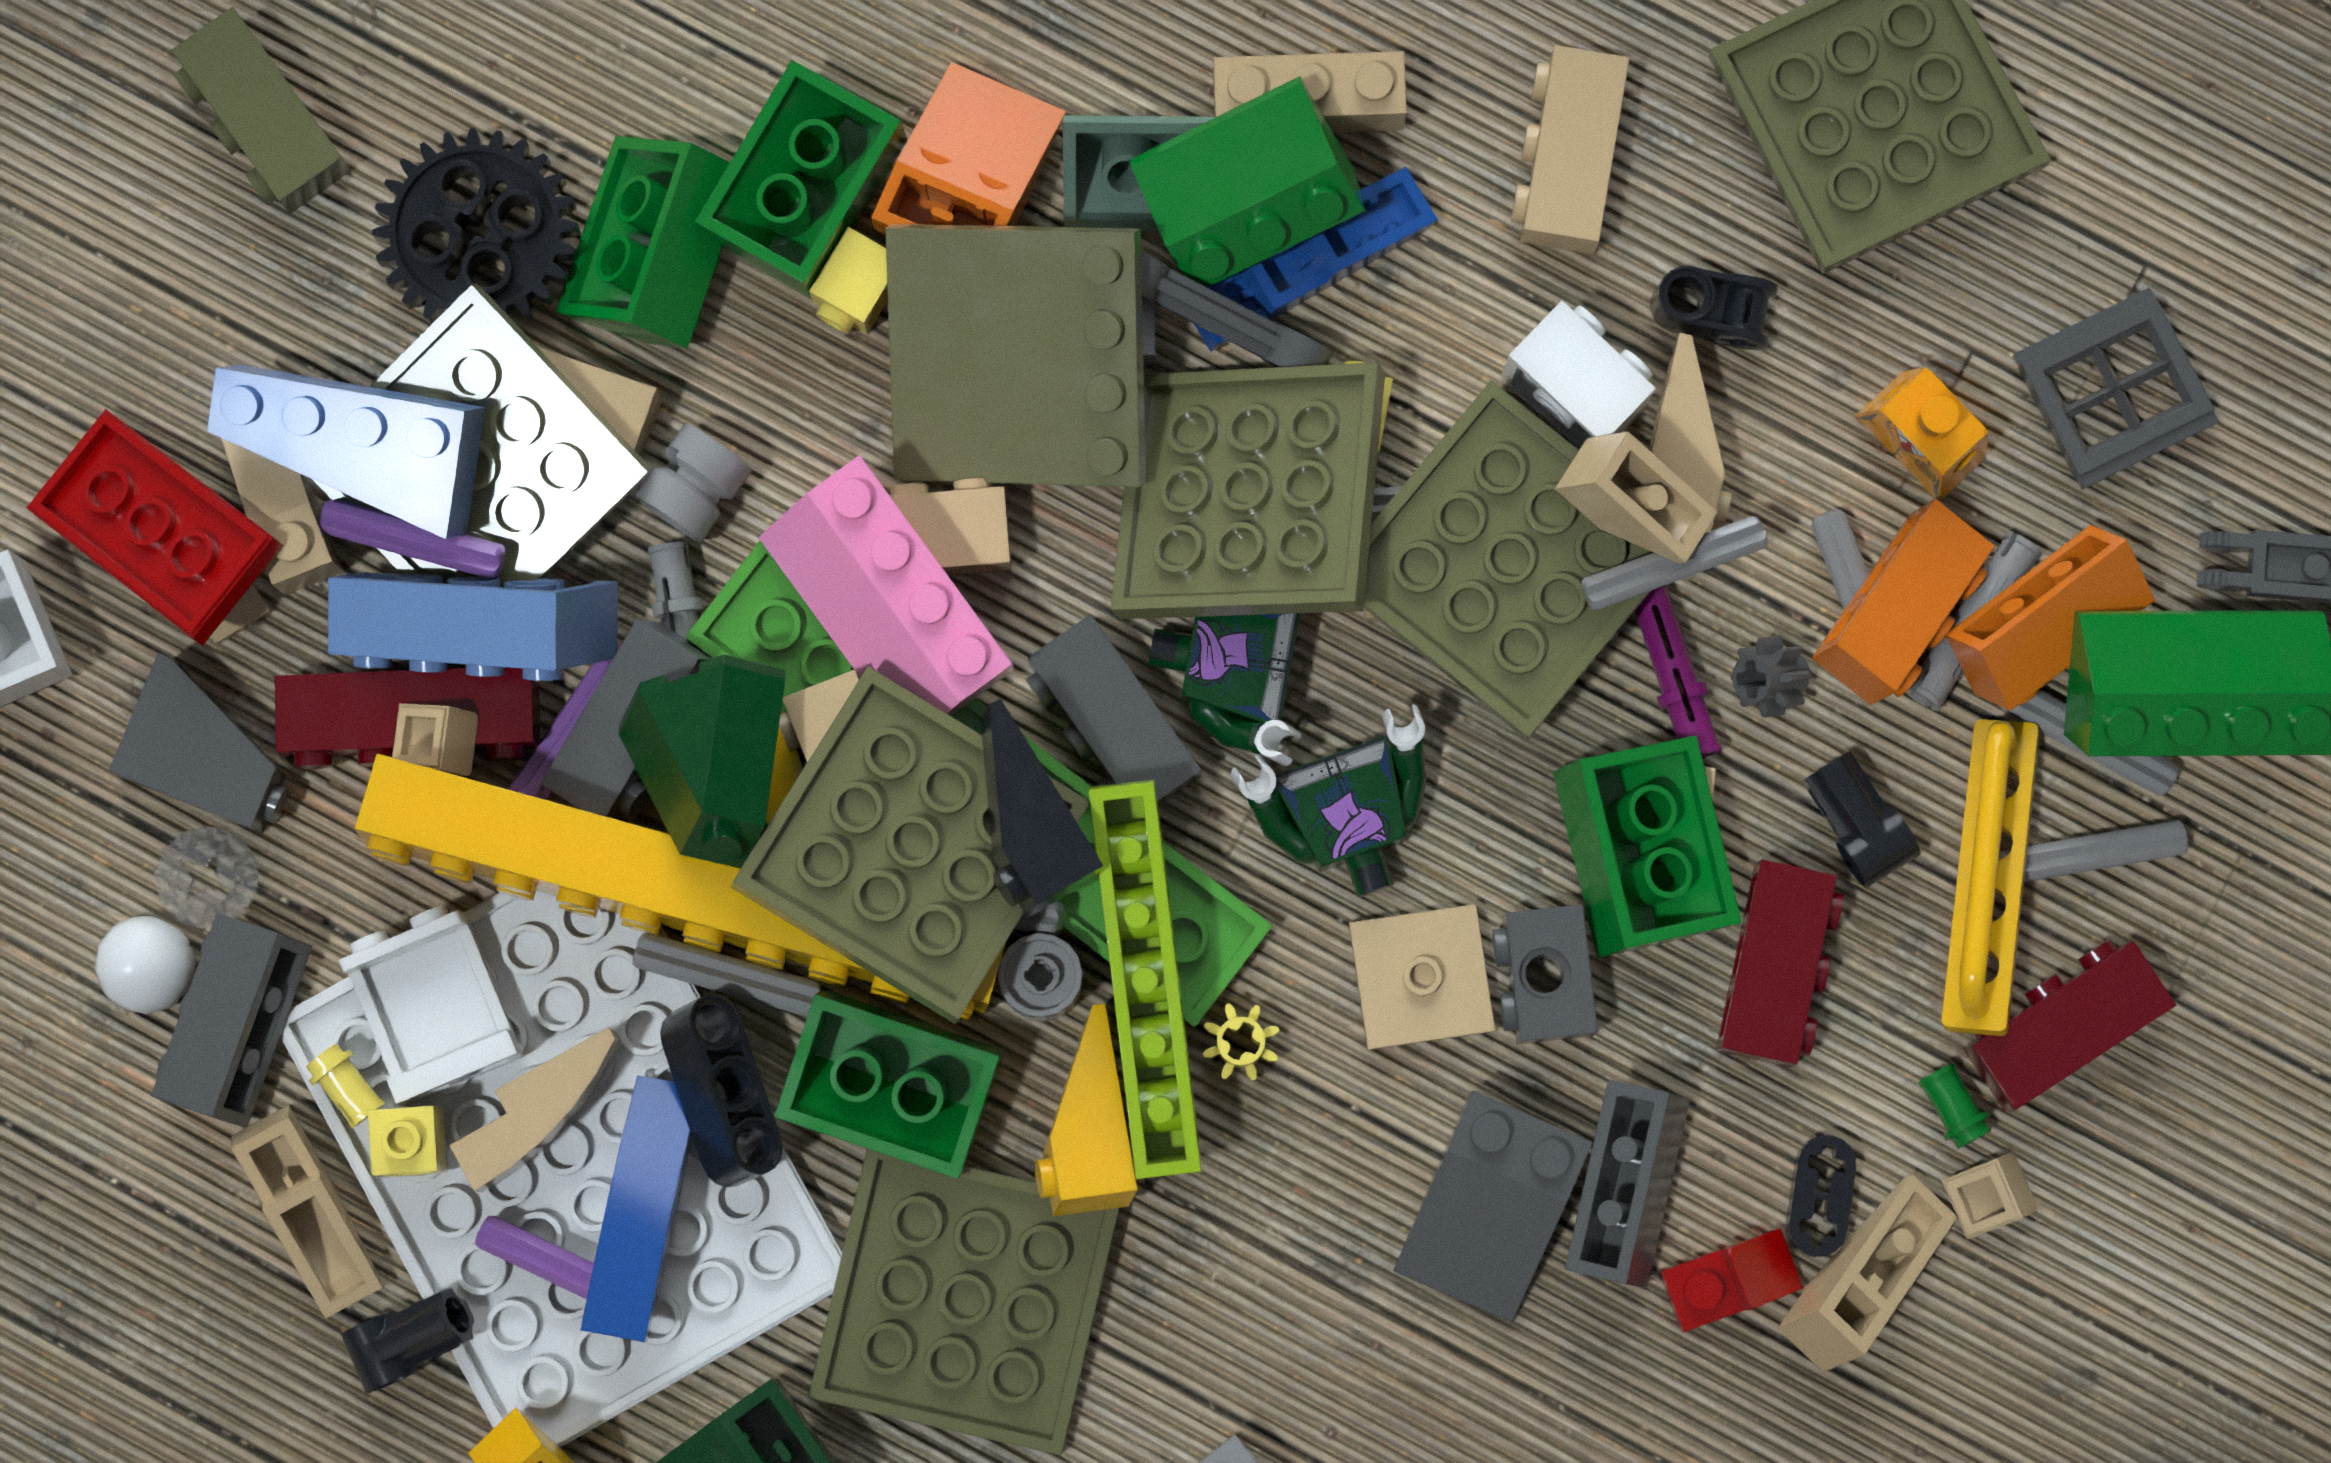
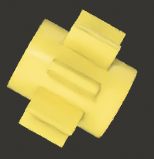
M1229 1003L1225 1005V1015L1228 1021L1222 1027L1214 1023H1205L1204 1029L1209 1034L1216 1036L1217 1042L1216 1046L1206 1049L1202 1055L1204 1059L1220 1056L1226 1063L1222 1069L1221 1079L1226 1080L1229 1078L1234 1068H1245L1247 1077L1253 1082L1257 1079V1071L1254 1064L1260 1058L1267 1062L1276 1063L1278 1056L1273 1051L1265 1049V1039L1274 1037L1279 1033L1278 1026L1261 1028L1256 1022L1260 1014V1006L1255 1005L1248 1017H1237L1235 1009ZM1243 1025L1253 1030L1251 1041L1258 1045L1259 1049L1256 1054L1244 1052L1240 1060H1237L1228 1055L1230 1044L1222 1038L1226 1031L1237 1034Z

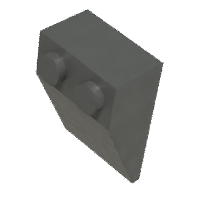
M1470 1092L1393 1271L1512 1323L1567 1204L1593 1142L1480 1093Z

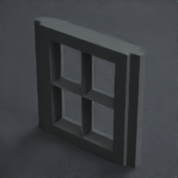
M2150 288L2013 355L2028 390L2075 480L2077 479L2082 490L2219 423L2207 393L2159 301L2154 297ZM2145 329L2160 360L2118 380L2103 349ZM2092 355L2107 386L2065 406L2050 375ZM2167 371L2182 402L2140 422L2125 391ZM2113 397L2129 428L2086 448L2071 418Z

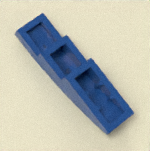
M1404 167L1360 190L1365 208L1364 212L1208 288L1272 320L1387 254L1434 225L1438 219L1407 167ZM1194 324L1210 352L1229 343V341Z
M637 1075L606 1204L581 1331L640 1342L648 1341L659 1279L663 1276L674 1214H677L692 1139V1134L673 1081Z

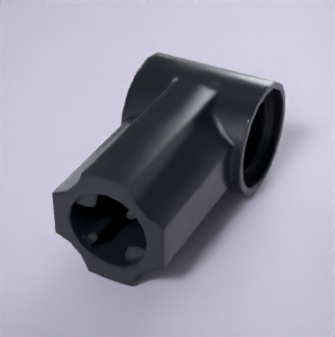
M1851 751L1836 758L1802 781L1838 837L1835 839V843L1842 859L1856 880L1864 888H1868L1921 854L1919 845L1903 818L1893 807H1886Z
M450 1288L400 1312L390 1311L365 1321L341 1333V1337L366 1394L418 1372L420 1370L418 1365L432 1358L435 1359L472 1340V1325L475 1320L466 1300L459 1298L453 1289Z

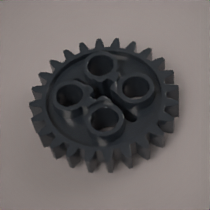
M470 128L466 145L458 146L449 132H445L443 136L444 151L438 154L425 142L419 144L424 162L417 166L411 161L402 158L399 163L408 178L404 183L386 179L384 182L386 188L395 197L394 203L383 202L375 204V210L380 216L389 220V225L372 229V235L376 241L391 245V247L378 253L376 260L381 267L398 266L387 277L386 282L392 290L410 285L403 296L402 302L411 310L426 301L423 317L427 323L432 325L471 285L475 284L474 274L479 265L486 261L496 260L502 262L505 266L503 278L492 287H482V289L508 316L509 312L517 309L524 318L531 321L534 318L529 301L536 297L542 302L551 305L554 300L546 284L549 280L562 284H567L569 281L566 273L558 266L559 260L571 261L578 258L575 248L563 242L565 238L581 234V229L577 222L562 219L563 216L577 208L573 197H555L567 185L563 175L558 173L543 178L551 164L549 158L543 153L528 163L530 147L527 141L521 139L510 151H507L505 136L499 130H496L489 145H483L477 130ZM462 177L478 179L480 187L473 199L463 203H457L449 199L450 188L456 180ZM499 183H505L507 186L505 192L495 200L490 209L492 193ZM517 206H528L535 210L534 221L528 229L522 232H512L504 228L505 217L511 209ZM484 220V224L490 234L486 239L475 236L470 242L464 233V229L467 225L478 228ZM435 231H441L449 235L448 247L441 255L434 258H426L419 255L418 247L425 235ZM462 255H464L458 277L452 281L448 280L447 274L449 270L453 269L460 261Z

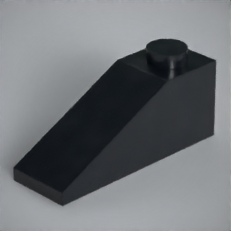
M1000 698L989 704L981 719L993 863L997 868V871L993 873V878L1005 901L1011 907L1019 904L1028 918L1094 880L1103 864Z

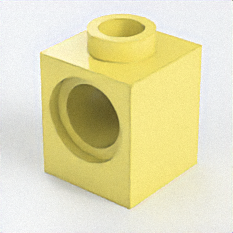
M847 227L809 290L813 304L819 307L816 312V316L845 334H848L851 328L855 327L868 335L888 301L885 247Z
M421 1106L368 1110L372 1176L388 1178L448 1173L443 1108Z

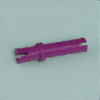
M1666 585L1651 590L1637 607L1635 613L1662 692L1657 697L1660 710H1668L1677 739L1697 736L1703 759L1722 751L1704 697L1708 696L1709 692L1705 682H1698L1683 637V631L1678 622ZM1653 610H1656L1658 612L1660 622L1673 659H1669L1667 656L1654 617ZM1673 673H1677L1694 722H1690Z

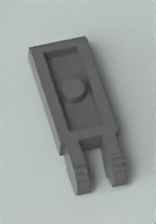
M2254 530L2250 534L2223 531L2200 533L2199 548L2212 553L2249 552L2247 573L2229 572L2223 569H2207L2197 573V587L2205 590L2226 592L2246 591V596L2331 603V536Z

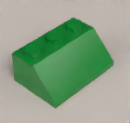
M791 60L696 218L695 224L759 271L811 299L809 290L847 227L854 230L906 143L907 136L902 122L830 80Z
M1301 76L1130 159L1132 171L1167 250L1183 275L1206 287L1220 282L1365 211L1355 169Z
M615 136L576 250L578 258L572 262L568 274L569 281L564 285L555 313L648 344L688 349L692 334L699 324L700 310L712 274L718 267L722 243L697 226L695 220L730 162L690 142Z
M1697 736L1579 759L1553 771L1597 958L1652 947L1742 923Z
M822 989L814 995L774 1117L959 1179L984 1116L1005 1050Z

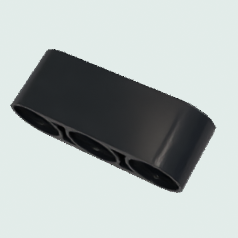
M706 994L669 1013L662 1022L660 1030L661 1043L702 1167L707 1176L720 1186L736 1187L775 1169L781 1160L783 1151L781 1136L740 1014L735 1005L721 995ZM695 1020L702 1024L706 1033V1040L696 1029ZM716 1080L723 1086L726 1092V1101L720 1097L717 1091ZM737 1142L746 1152V1163L737 1152Z

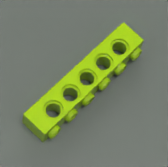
M1153 779L1091 787L1089 789L1096 854L1103 864L1099 871L1135 1176L1136 1179L1201 1172L1202 1162L1156 782Z

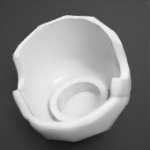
M137 916L115 924L99 942L94 969L102 991L112 1002L132 1012L151 1014L173 1007L191 986L196 962L194 952L189 946V940L178 928L153 916Z

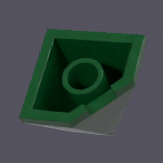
M721 655L700 662L698 673L671 682L667 680L665 675H661L639 683L619 723L618 735L680 855L741 869L752 852L765 827L786 680L784 669L728 655Z

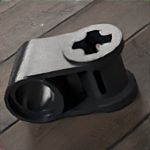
M1680 266L1670 270L1654 289L1650 299V311L1655 322L1663 329L1672 333H1683L1709 339L1733 348L1764 350L1767 348L1768 337L1763 334L1770 298L1776 297L1778 285L1756 276L1726 274L1694 266ZM1673 286H1684L1690 289L1697 299V310L1692 313L1676 311L1669 303L1668 289Z

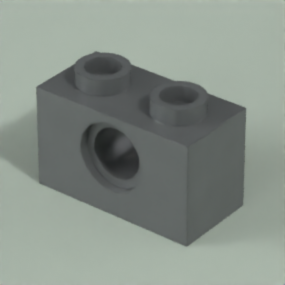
M1583 905L1505 913L1502 917L1503 928L1492 929L1496 967L1508 968L1510 992L1500 993L1503 1030H1515L1516 1045L1592 1037L1597 1034ZM1537 958H1545L1552 961L1558 967L1560 983L1555 991L1540 993L1530 987L1526 980V968L1530 961Z

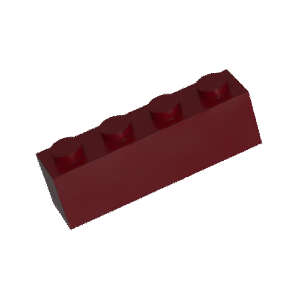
M505 667V675L489 677L466 675V668H452L444 672L402 670L274 676L276 752L286 759H294V768L297 769L333 767V757L358 756L359 766L373 767L376 754L392 757L399 703L451 706L475 712L478 715V726L474 752L486 751L487 761L507 762L524 760V750L535 749L541 741L539 681L523 679L522 668Z

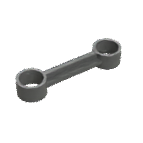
M1141 251L1142 298L1255 354L1275 367L1328 365L1334 353L1331 349L1254 312L1171 269L1165 263Z

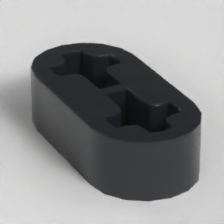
M1832 1135L1817 1136L1806 1141L1798 1150L1794 1162L1786 1218V1236L1796 1251L1808 1257H1824L1836 1252L1843 1244L1848 1229L1856 1173V1157L1851 1147L1843 1139ZM1823 1146L1832 1148V1158L1842 1161L1841 1173L1829 1175L1826 1193L1817 1192L1819 1172L1808 1166L1809 1157L1821 1155ZM1822 1200L1825 1201L1822 1216L1823 1222L1833 1225L1832 1237L1821 1238L1818 1247L1809 1245V1234L1799 1232V1224L1801 1220L1812 1218L1815 1201Z

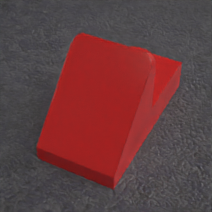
M1781 1228L1659 1271L1681 1333L1744 1310H1752L1803 1289Z

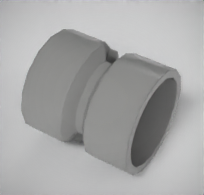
M684 423L665 450L669 461L667 466L653 467V471L644 479L633 496L669 525L692 540L702 543L721 516L717 505L719 500H732L751 474L752 469L719 442L696 427Z
M1042 933L1021 937L1009 946L1000 961L998 974L1002 994L1013 1011L1028 1020L1039 1022L1059 1019L1072 1010L1081 996L1084 979L1079 958L1071 946L1055 935Z

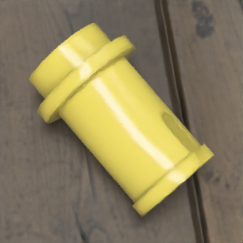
M335 1043L312 1060L306 1068L313 1076L309 1079L311 1085L320 1084L347 1119L348 1125L353 1129L368 1118V1110H378L385 1102L377 1096L350 1061V1058L354 1055L349 1049L344 1052Z

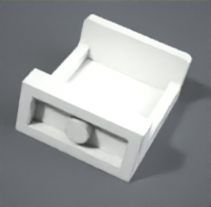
M445 905L432 908L412 917L409 921L413 929L389 938L386 930L354 941L350 944L353 954L339 960L343 973L348 974L389 1073L390 1079L386 1081L395 1103L405 1107L524 1057L467 915L459 910L448 913Z

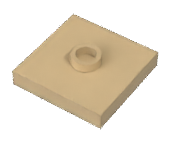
M1476 904L1349 922L1367 1051L1495 1032Z

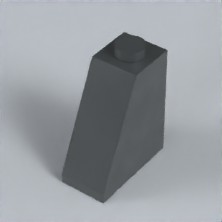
M158 653L111 763L109 772L262 834L267 821L274 824L285 806L289 789L282 786L286 774L181 664L166 655Z

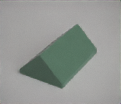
M1063 115L1064 227L1141 229V231H1159L1132 171L1130 159L1215 117Z

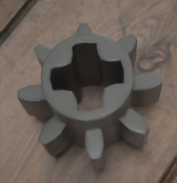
M1781 636L1758 638L1756 646L1738 649L1737 653L1740 660L1736 663L1733 674L1730 677L1737 695L1741 698L1740 705L1742 707L1759 705L1761 716L1766 718L1785 715L1786 707L1799 706L1805 703L1802 694L1808 687L1812 673L1809 670L1807 661L1801 655V646L1783 648Z

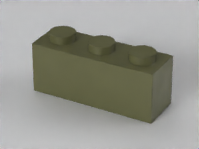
M231 7L171 49L182 65V68L173 74L195 105L206 99L216 112L218 118L209 124L231 155L240 149L244 151L255 167L245 175L267 205L278 199L288 213L291 214L351 172V169L234 7Z

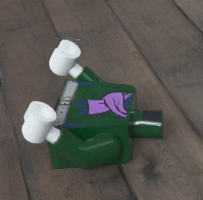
M1300 613L1195 617L1192 635L1154 629L1148 666L1185 672L1181 700L1189 704L1192 719L1222 746L1254 754H1263L1282 766H1288L1292 763V758L1278 752V745L1284 737L1289 735L1301 738L1299 731L1281 721Z
M1412 704L1414 719L1405 727L1394 726L1390 708L1384 711L1383 722L1389 740L1392 742L1391 748L1387 735L1278 774L1274 773L1262 756L1256 755L1255 759L1259 763L1261 771L1259 776L1251 782H1245L1241 774L1234 767L1230 773L1231 779L1241 793L1248 798L1249 806L1265 838L1297 863H1314L1319 872L1346 863L1357 897H1363L1394 885L1382 850L1405 841V831L1418 821L1427 782L1421 742L1425 734V725L1419 707Z

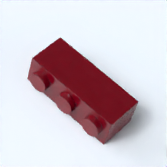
M1764 859L1754 864L1715 1048L1716 1052L1788 1068L1798 1065L1800 1055L1810 1056L1818 1023L1817 1019L1808 1017L1813 992L1823 994L1831 962L1830 956L1821 954L1826 929L1836 931L1844 900L1843 893L1834 892L1836 875Z
M2108 939L2077 959L2084 970L2063 983L2056 973L2026 992L2024 995L2030 1002V1005L2009 1018V1027L2006 1035L1974 1034L1977 1039L1963 1048L2005 1113L2019 1109L2177 1006L2134 940L2116 948L2111 939Z

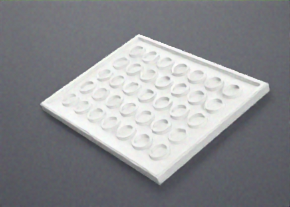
M536 891L534 901H529L500 892L464 912V914L468 917L524 1057L406 1107L395 1103L386 1081L390 1079L389 1073L349 977L291 1008L280 1037L423 1300L450 1288L453 1289L459 1298L466 1300L475 1320L472 1325L473 1339L451 1350L492 1427L495 1428L516 1407L561 1448L831 1296L842 1250L783 1143L781 1160L775 1169L739 1186L723 1187L714 1183L707 1176L702 1167L693 1137L691 1139L677 1214H674L663 1276L659 1279L657 1289L658 1300L653 1311L647 1342L581 1331L586 1304L585 1298L476 1246V1236L483 1221L488 1216H496L594 1263L610 1186L637 1075L674 1082L661 1043L660 1030L662 1022L669 1013L701 997L694 984L641 970L633 965L636 943L643 932L622 926V920L619 919L620 914L599 908L596 918H591L560 909V903L556 901L557 896ZM661 925L658 936L669 939ZM695 1020L696 1029L706 1040V1033L702 1024ZM609 1027L615 1030L621 1040V1044L604 1076L579 1112L547 1146L517 1171L484 1192L474 1191L449 1145L507 1114L495 1090ZM337 1043L344 1052L350 1049L354 1054L350 1061L377 1096L385 1102L380 1109L421 1106L443 1108L448 1173L388 1178L372 1176L368 1118L352 1129L348 1125L347 1119L320 1084L311 1085L309 1079L313 1076L306 1066L329 1047ZM716 1080L717 1091L720 1097L726 1101V1092L723 1086ZM737 1142V1152L746 1163V1152Z

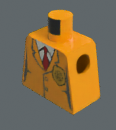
M1926 367L1903 371L1856 415L1939 502L1986 459L1988 431L1933 372Z

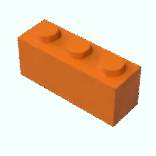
M1937 499L1912 512L1820 644L1812 659L1869 705L1891 694L1897 697L1902 696L1914 684L1922 671V667L1916 662L1926 647L1934 648L1952 628L1955 618L1949 613L1959 598L1966 600L1985 579L1988 571L1982 567V564L1994 548V545Z
M2089 525L1949 631L1946 637L1974 694L2011 711L2016 706L2033 699L2043 685L2064 669L2070 668L2075 611H2142L2154 602L2155 598L2128 540Z

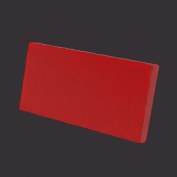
M107 409L103 411L26 507L202 646L283 546L277 539Z

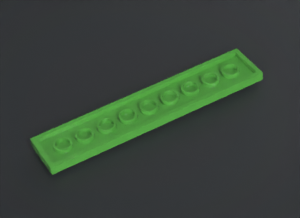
M761 541L757 543L685 636L687 640L712 658L728 655L784 669L786 680L783 697L854 670ZM975 698L952 714L951 717L982 735L981 719L988 707ZM782 701L781 711L785 713L787 709ZM1023 734L1047 775L1090 801L1089 789L1092 786ZM1089 803L1078 825L1096 853L1091 805ZM1163 842L1184 1020L1195 1028L1273 925ZM1098 873L1094 880L1057 902L1062 903L1066 909L1063 928L1109 962Z

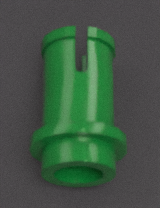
M1953 1062L1926 1076L1918 1082L1920 1088H1923L1947 1130L1943 1138L1945 1141L1952 1139L1957 1149H1960L1991 1131L1986 1122L1990 1114L1988 1110L1981 1113Z

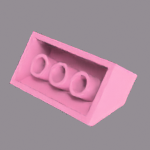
M860 455L807 492L758 537L859 677L862 676L867 666L951 716L1013 671L1011 661Z

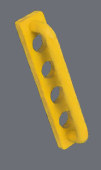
M1978 719L1974 723L1941 1019L1944 1029L1949 1032L2004 1036L2008 1032L2040 737L2038 726L2035 723ZM2009 770L2017 775L2019 786L2011 797L2005 799ZM2003 831L2011 837L2013 845L2010 853L2005 858L1999 860L2001 832ZM1995 893H1998L2005 899L2006 908L2003 915L1992 922ZM1989 954L1999 962V971L1993 981L1986 984Z

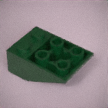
M771 1378L656 1463L837 1462L778 1378Z

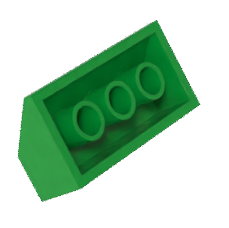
M2320 610L2075 611L2063 735L2088 757L2331 755V641L2325 614Z

